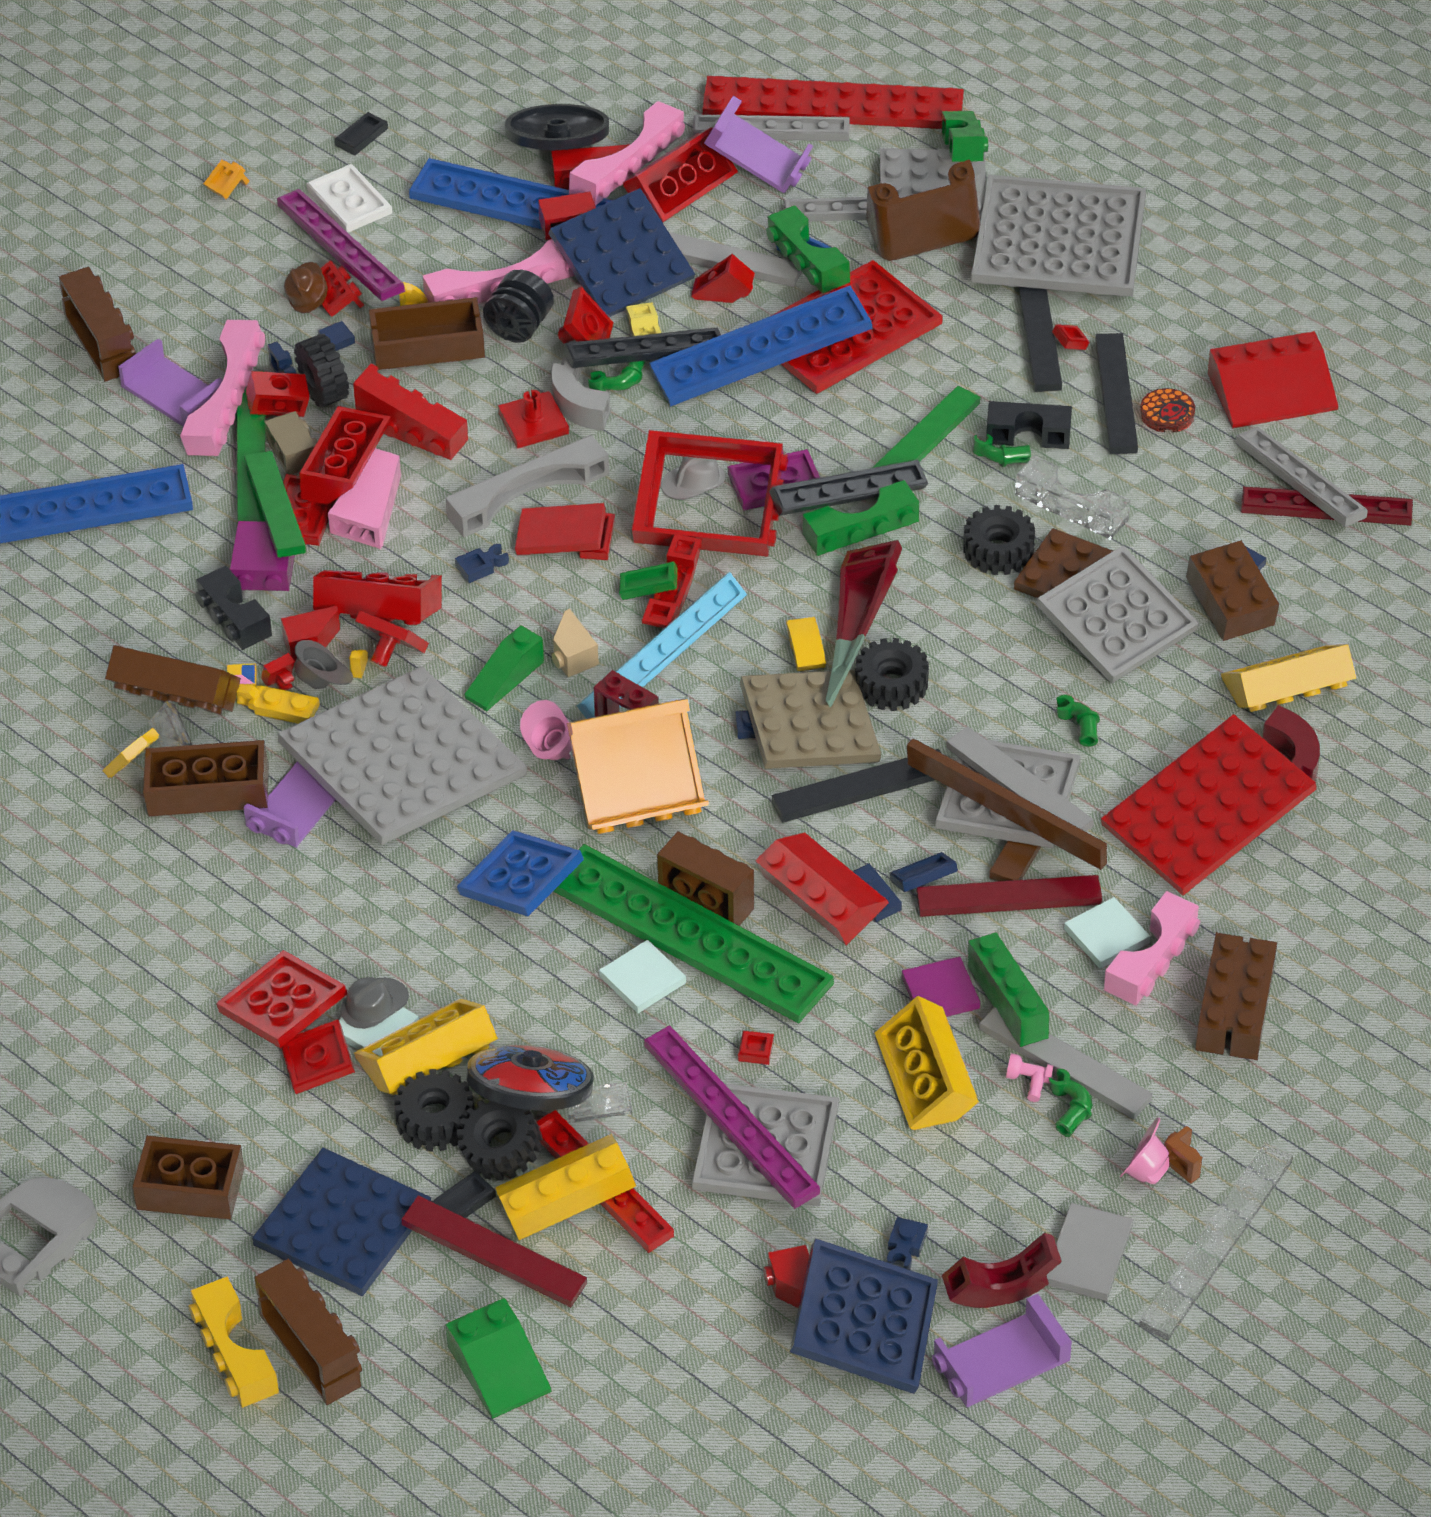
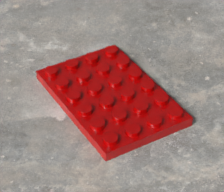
M871 260L850 272V283L823 294L817 290L777 313L851 286L871 319L873 329L792 359L781 365L814 393L818 394L941 325L943 315L877 262Z
M1233 714L1101 818V823L1103 827L1184 896L1317 790V786L1313 779Z

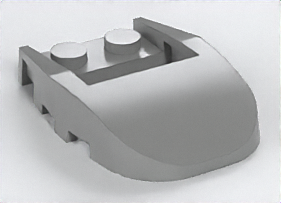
M49 1177L33 1178L19 1185L0 1199V1220L13 1207L55 1235L32 1261L0 1241V1284L18 1296L25 1293L23 1286L33 1278L41 1281L51 1274L50 1269L61 1260L67 1262L75 1254V1246L80 1240L87 1239L97 1223V1211L93 1201L86 1194L64 1181Z

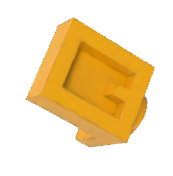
M221 159L203 184L210 191L227 199L239 182L247 185L250 181L244 175L246 170L234 161L230 164Z

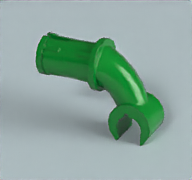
M986 434V442L979 440L977 435L974 436L973 453L977 456L986 457L1001 464L1002 467H1006L1007 464L1031 462L1029 445L1017 447L1000 445L999 448L992 445L993 438L989 434Z
M1064 694L1057 697L1058 707L1056 708L1058 718L1069 720L1074 716L1077 717L1076 721L1080 727V744L1086 747L1096 745L1098 743L1097 724L1100 722L1099 714L1092 711L1088 706L1074 701V698L1070 695Z

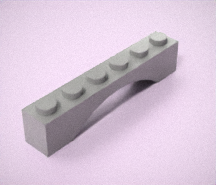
M589 435L445 497L447 518L463 538L489 527L492 519L502 507L526 492L558 484L586 485L609 475V454L592 435Z

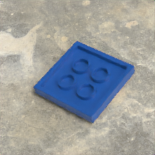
M512 830L457 885L461 896L528 917L584 859L580 850Z

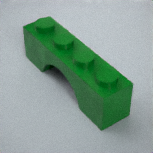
M796 205L767 216L768 228H766V234L769 241L775 243L782 254L788 257L794 263L795 268L801 271L807 277L809 283L815 285L822 294L850 283L849 260L836 247L819 248L807 243L810 240L809 219Z
M905 480L879 488L878 501L866 511L843 513L830 506H825L802 514V534L815 554L819 556L919 522V500Z

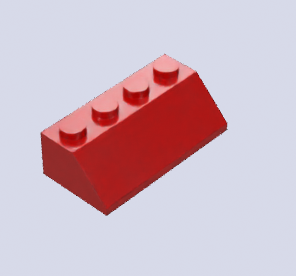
M710 127L692 136L625 180L623 186L627 193L641 188L661 221L664 222L738 173V170L731 160L704 144L713 129Z
M338 406L299 473L301 499L328 505L351 490L388 427L391 416Z
M805 832L776 839L755 860L761 873L769 882L846 946L889 904L886 898Z

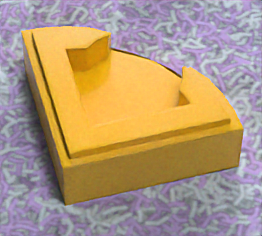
M403 282L405 292L399 294L400 306L428 303L427 297L418 287Z
M359 649L351 652L349 662L353 678L362 679L369 658L367 650Z

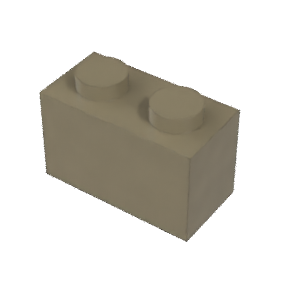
M296 411L264 421L267 443L285 473L292 475L300 472L318 442L315 437L311 438L306 421H301Z

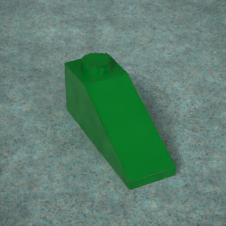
M520 625L501 641L464 694L465 699L487 712L544 663L543 638Z

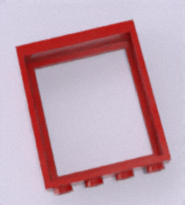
M649 430L632 526L634 543L670 547L674 534L702 539L701 550L768 557L770 546L775 547L777 531L773 530L774 521L779 522L780 518L769 491L773 486L784 485L781 473L782 471H787L788 455L784 454L783 443ZM673 455L771 465L759 538L654 527L665 456Z

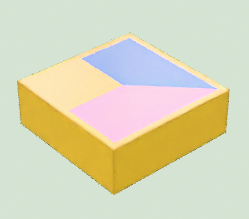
M256 663L227 665V672L241 678L240 684L257 687Z

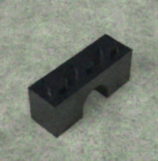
M989 401L986 434L993 438L992 445L1014 446V438L1017 434L1030 431L1041 437V448L1069 449L1072 406Z
M226 565L196 579L198 592L195 595L199 605L202 608L206 607L215 624H220L225 629V633L231 642L235 641L244 650L272 636L270 615L256 599L240 604L243 602L241 582Z

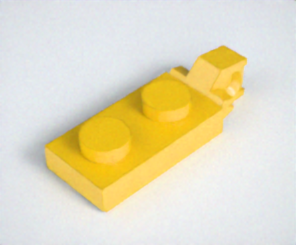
M240 684L237 691V704L248 706V708L254 710L255 715L296 724L314 717L320 705L319 698L267 686L255 687L253 685Z

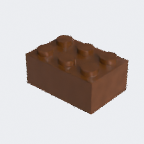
M1242 540L1189 557L1186 579L1223 641L1275 625L1279 602Z
M679 831L658 852L657 869L659 884L738 926L754 910V869L750 868L747 864L738 862L726 856L720 850L713 849L699 842L696 838L689 837Z
M147 1135L132 1186L136 1209L231 1220L245 1169L241 1145Z

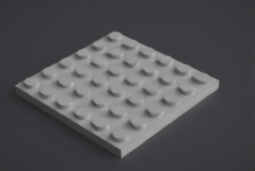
M988 175L971 282L1133 297L1146 188Z
M423 666L278 733V742L381 845L527 775V766Z

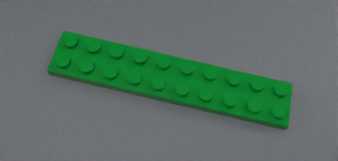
M583 844L578 849L581 851L584 860L553 891L644 941L648 940L662 951L798 1024L834 985L833 975L586 844Z

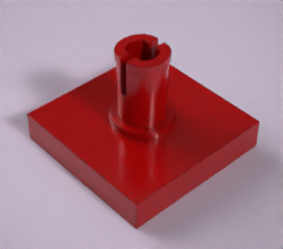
M581 286L572 292L564 325L559 328L558 337L563 344L573 340L581 342L610 339L614 322Z
M531 390V396L526 391L522 399L498 405V414L517 449L569 434V425L550 391L540 393L538 390Z
M359 611L355 620L360 625L380 636L373 656L370 661L387 668L396 644H402L424 654L429 645L427 641L410 630L365 612Z

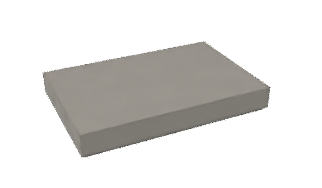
M1071 1203L1056 1244L1062 1262L1046 1275L1049 1282L1047 1286L1107 1301L1133 1227L1134 1219Z

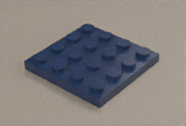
M641 188L552 227L548 233L583 289L608 317L626 310V306L640 304L688 282L695 276V272Z
M323 1147L252 1237L253 1245L281 1259H289L292 1264L363 1297L413 1231L402 1225V1218L418 1195L431 1201V1197Z
M815 1238L809 1254L790 1353L915 1394L919 1388L938 1279Z

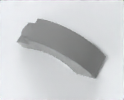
M563 357L561 365L553 363L551 372L552 395L563 416L579 426L604 431L611 413L610 392L589 389L581 385L578 379L583 367L572 368L567 357Z

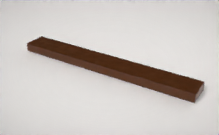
M914 738L907 744L908 765L1044 838L1046 841L1099 870H1102L1107 864L1106 842Z

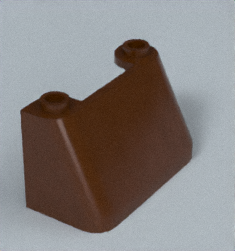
M970 160L952 165L948 172L950 185L900 198L896 188L891 184L881 183L867 188L866 220L880 257L888 261L898 260L969 241L978 236L981 223L975 173Z

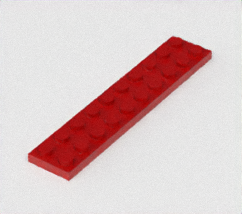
M707 76L702 115H721L731 98L735 96L742 101L735 115L850 117L849 124L942 129V111L963 110L964 89L880 85L874 83L802 81L797 79Z

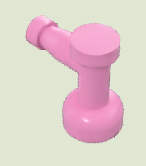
M1011 1053L1006 1078L1016 1079L1019 1075L1032 1077L1027 1099L1031 1102H1038L1043 1083L1049 1084V1077H1052L1054 1065L1047 1064V1067L1025 1063L1022 1062L1020 1055Z

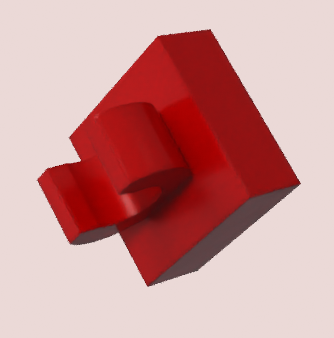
M287 653L264 665L261 679L267 687L277 683L281 690L287 691L293 688L291 682L295 680L292 675L295 661L291 655Z

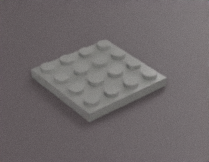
M880 148V184L887 183L894 186L900 198L950 185L948 181L949 169L952 165L959 162H952L949 156V149ZM985 152L984 161L971 162L975 173L980 222L986 193Z
M1124 545L1038 597L1036 605L1111 684L1190 635L1199 626V622Z
M987 740L1069 801L1081 764V755ZM957 757V760H956V761H957L958 763H960V764H962V765L968 767L969 769H971V770H973V771L979 773V772L976 771L974 768H972L970 765H968L966 762H964L962 759H960L959 757ZM947 786L936 818L937 829L1054 848V844L1046 841L1044 838Z
M724 1083L820 1186V1194L804 1203L806 1205L820 1206L839 1109V1098ZM707 1115L692 1182L693 1190L787 1202Z

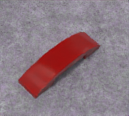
M674 534L666 556L667 563L675 562L678 568L677 589L655 593L654 598H650L642 618V624L665 628L679 616L694 577L702 539Z

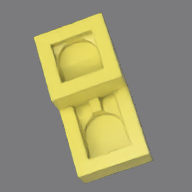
M653 302L626 306L632 336L662 333L658 325V315Z

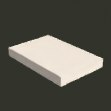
M352 164L306 183L308 192L347 232L392 214V206Z

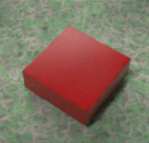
M1058 324L1055 325L1052 331L1065 349L1086 350L1090 343L1076 325Z
M743 1030L738 1061L769 1065L774 1044V1034Z

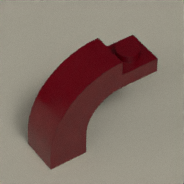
M1278 705L1264 723L1263 739L1283 753L1293 764L1316 782L1320 758L1318 737L1306 720Z
M1043 1233L1018 1255L1005 1261L981 1263L962 1257L942 1274V1278L950 1302L973 1308H989L1014 1303L1037 1293L1049 1284L1046 1275L1057 1267L1062 1260L1054 1237Z

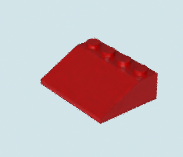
M1315 331L1219 347L1209 351L1207 374L1232 429L1338 410L1339 405L1324 349Z

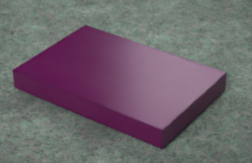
M808 449L787 453V471H782L781 479H784V484L820 478ZM740 463L727 466L729 478L743 511L765 505L771 465Z

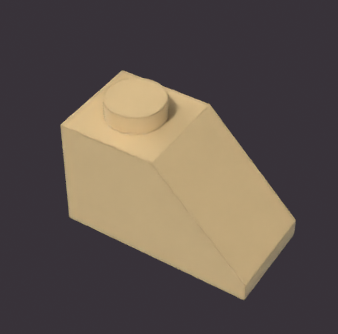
M571 609L565 610L553 639L554 652L551 656L555 666L558 669L561 668L569 678L599 665L598 644Z

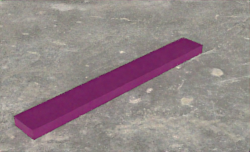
M300 189L277 198L278 207L378 299L384 301L405 292L402 281Z
M670 1025L644 1039V1047L794 1209L820 1194V1186Z

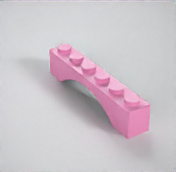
M657 101L644 112L643 130L631 145L612 155L586 160L570 172L569 195L590 191L595 206L604 198H607L617 187L623 185L625 180L637 173L640 168L683 134L685 124L683 123L684 111Z
M550 239L535 254L517 264L501 269L478 272L444 269L423 275V287L428 303L477 297L478 303H482L491 297L505 275L512 270L523 269L533 272L547 284L573 277L575 274L554 241Z
M226 320L219 338L227 359L225 376L213 396L199 409L188 415L180 437L187 455L219 456L222 446L226 443L227 433L230 426L234 423L237 407L242 403V395L248 385L253 367H256L259 352L265 345V334L261 331L257 320Z

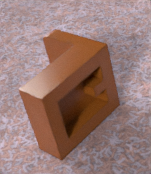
M1185 1126L1179 1132L1171 1133L1166 1139L1164 1146L1169 1152V1167L1192 1184L1200 1178L1203 1157L1200 1156L1195 1148L1190 1146L1192 1129Z

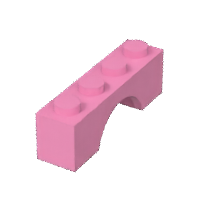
M1166 891L1151 910L1150 931L1158 941L1145 950L1135 952L1120 951L1105 971L1104 991L1136 1006L1143 996L1148 997L1154 988L1156 979L1159 976L1163 977L1167 972L1174 955L1178 957L1181 954L1189 935L1193 937L1196 934L1200 925V920L1198 919L1199 906Z

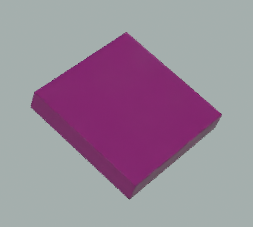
M960 956L902 970L901 977L911 1001L917 996L943 1007L946 1017L980 1009V999Z

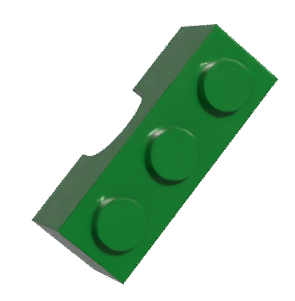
M942 111L941 137L944 144L949 145V156L952 162L967 160L971 162L984 161V152H988L989 147L988 137L985 136L984 128H981V122L977 120L974 112Z

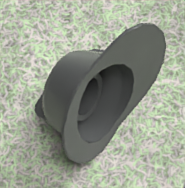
M302 640L296 644L295 654L297 660L295 663V673L304 683L314 689H323L330 683L347 685L352 682V672L336 659L326 647L311 640Z
M386 977L360 978L350 986L347 997L342 1002L340 1008L342 1018L348 1025L354 1028L366 1029L374 1027L407 1004L409 998L408 989L396 979Z

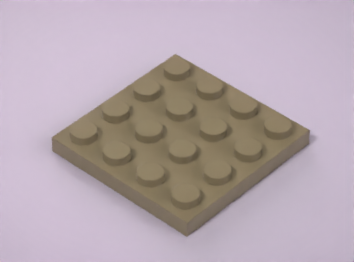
M849 670L831 707L826 702L831 671L741 676L740 687L765 769L880 762L881 751L860 686L856 682L854 670Z

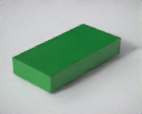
M675 562L620 573L619 594L622 600L677 589L678 568Z

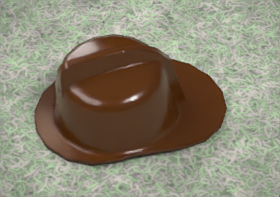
M314 262L304 263L296 269L292 268L284 282L285 294L291 306L300 313H310L316 310L327 296L328 287L321 268Z

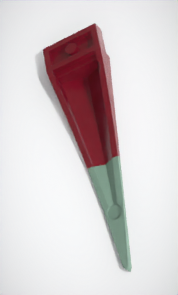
M899 540L850 550L845 555L840 567L838 626L832 671L826 695V702L829 707L833 705L898 571L896 564L902 551Z

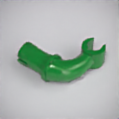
M645 361L628 362L626 367L622 369L621 374L614 377H606V374L602 371H593L590 373L591 379H588L589 389L600 391L629 389L642 380V369Z
M1056 1069L1058 1081H1054L1049 1077L1052 1093L1057 1096L1068 1094L1073 1100L1069 1104L1070 1108L1055 1125H1057L1056 1129L1060 1134L1070 1137L1084 1120H1088L1092 1116V1096L1083 1085L1071 1080L1067 1070Z

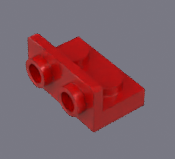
M330 260L321 267L328 287L327 296L322 305L331 317L352 301L359 308L364 306L359 297L363 293L353 281L349 282L352 277L343 266L338 268Z

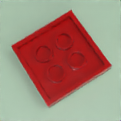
M283 950L219 1000L216 1005L221 1014L281 1048L347 995V989L343 983Z

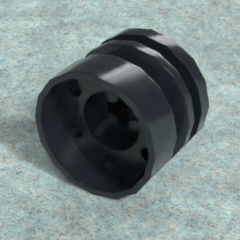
M523 269L512 270L505 275L497 289L487 300L483 308V317L488 327L504 340L514 343L525 342L531 339L540 323L551 310L554 304V295L549 285L533 272Z

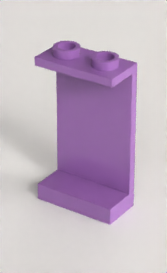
M733 96L704 144L782 193H785L790 185L795 187L802 176L799 170L804 171L812 159L808 154L813 146L808 144L801 156L736 116L735 112L742 101Z
M160 339L144 347L140 352L118 366L121 387L183 427L188 415L205 404L223 381L221 378H218L207 385L164 357L163 344Z
M297 761L268 796V808L259 809L250 804L244 806L245 823L255 833H263L274 838L280 844H289L297 848L336 799Z
M1035 1294L1026 1299V1313L996 1328L949 1349L941 1338L935 1339L932 1362L937 1372L943 1373L947 1378L949 1388L954 1397H960L968 1408L1070 1361L1072 1341L1039 1294Z

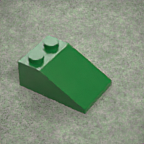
M505 1297L445 1324L447 1347L492 1419L552 1392L551 1386L526 1333Z

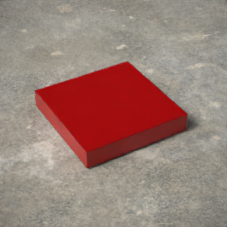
M339 1019L297 1034L282 1046L292 1087L296 1094L355 1073Z

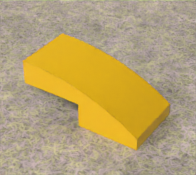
M815 617L786 620L790 647L793 649L797 671L825 668L826 659Z

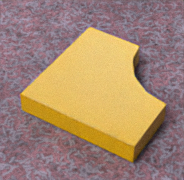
M152 727L123 750L102 771L108 778H112L140 755L145 748L152 745L159 738V734Z

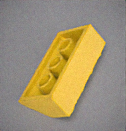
M1335 644L1324 645L1221 673V677L1239 708H1249L1250 712L1267 708L1266 703L1276 700L1277 705L1294 701L1293 695L1303 693L1304 697L1320 694V688L1330 686L1331 690L1348 686L1347 681L1356 679L1349 645Z
M917 996L875 1032L910 1129L917 1130L957 1121L979 1103L943 1007Z
M458 999L354 1052V1055L379 1091L398 1095L397 1089L400 1085L405 1086V1080L408 1077L415 1080L417 1079L416 1073L423 1071L425 1076L430 1075L429 1070L436 1069L437 1071L443 1067L456 1066L463 1061L462 1057L488 1049L490 1047L489 1044L498 1038L485 1005ZM381 1048L383 1055L379 1057L372 1051Z
M610 1134L495 1187V1190L518 1240H521L636 1187V1183L617 1141Z

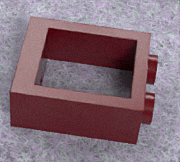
M613 670L594 686L595 717L619 712V705L627 710L659 704V696Z

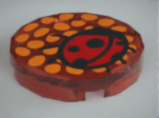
M1170 388L1156 389L1142 399L1140 406L1141 419L1149 428L1155 431L1165 433V430H1172V433L1180 432L1194 422L1195 403L1188 394L1180 390Z

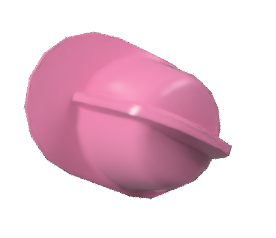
M541 700L531 704L522 715L520 731L533 754L544 760H559L562 758L569 760L571 758L569 753L572 747L567 727L569 721L562 710L554 702L548 700Z
M1159 1117L1154 1120L1146 1131L1129 1166L1120 1177L1128 1174L1140 1182L1156 1184L1168 1170L1169 1152L1155 1135L1160 1123Z

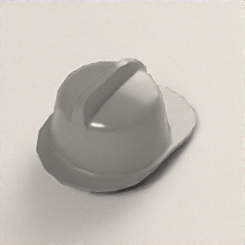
M684 457L680 467L673 469L664 476L661 481V489L669 498L686 500L721 486L725 481L726 474L718 465L717 460Z

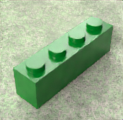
M997 932L969 940L968 968L992 1005L998 1010L1019 1046L1023 1047L1048 1039L1050 1011Z

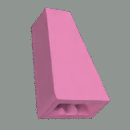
M375 448L354 487L341 495L328 512L331 534L379 549L382 548L401 478L399 455Z

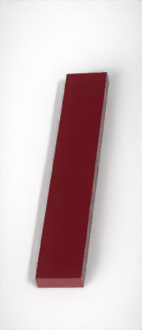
M1243 486L1241 513L1335 520L1297 490ZM1348 494L1368 510L1367 518L1358 522L1412 525L1413 499Z
M1098 875L917 887L916 893L920 917L1102 904V893Z
M419 1195L402 1218L403 1226L570 1308L587 1285V1277Z

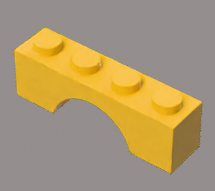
M228 1276L191 1290L193 1304L188 1305L191 1317L195 1324L200 1322L203 1327L200 1330L205 1346L207 1348L212 1347L215 1352L212 1354L218 1372L224 1371L227 1376L224 1381L230 1397L236 1396L243 1408L279 1394L277 1375L265 1350L246 1349L238 1346L229 1338L232 1329L242 1320L240 1300Z

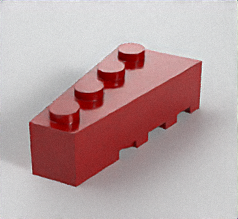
M370 364L353 383L356 410L391 416V421L384 432L385 435L452 460L468 441L467 419L438 402L432 405L421 392L416 389L410 392L399 385V379L392 375L388 378L378 373L379 368Z
M323 570L313 577V610L337 606L339 615L341 613L350 614V617L356 619L359 611H362L387 622L397 619L404 620V624L418 625L442 608V575H431L429 580H417V574H405V576L389 578L388 573L377 572L362 577V572Z

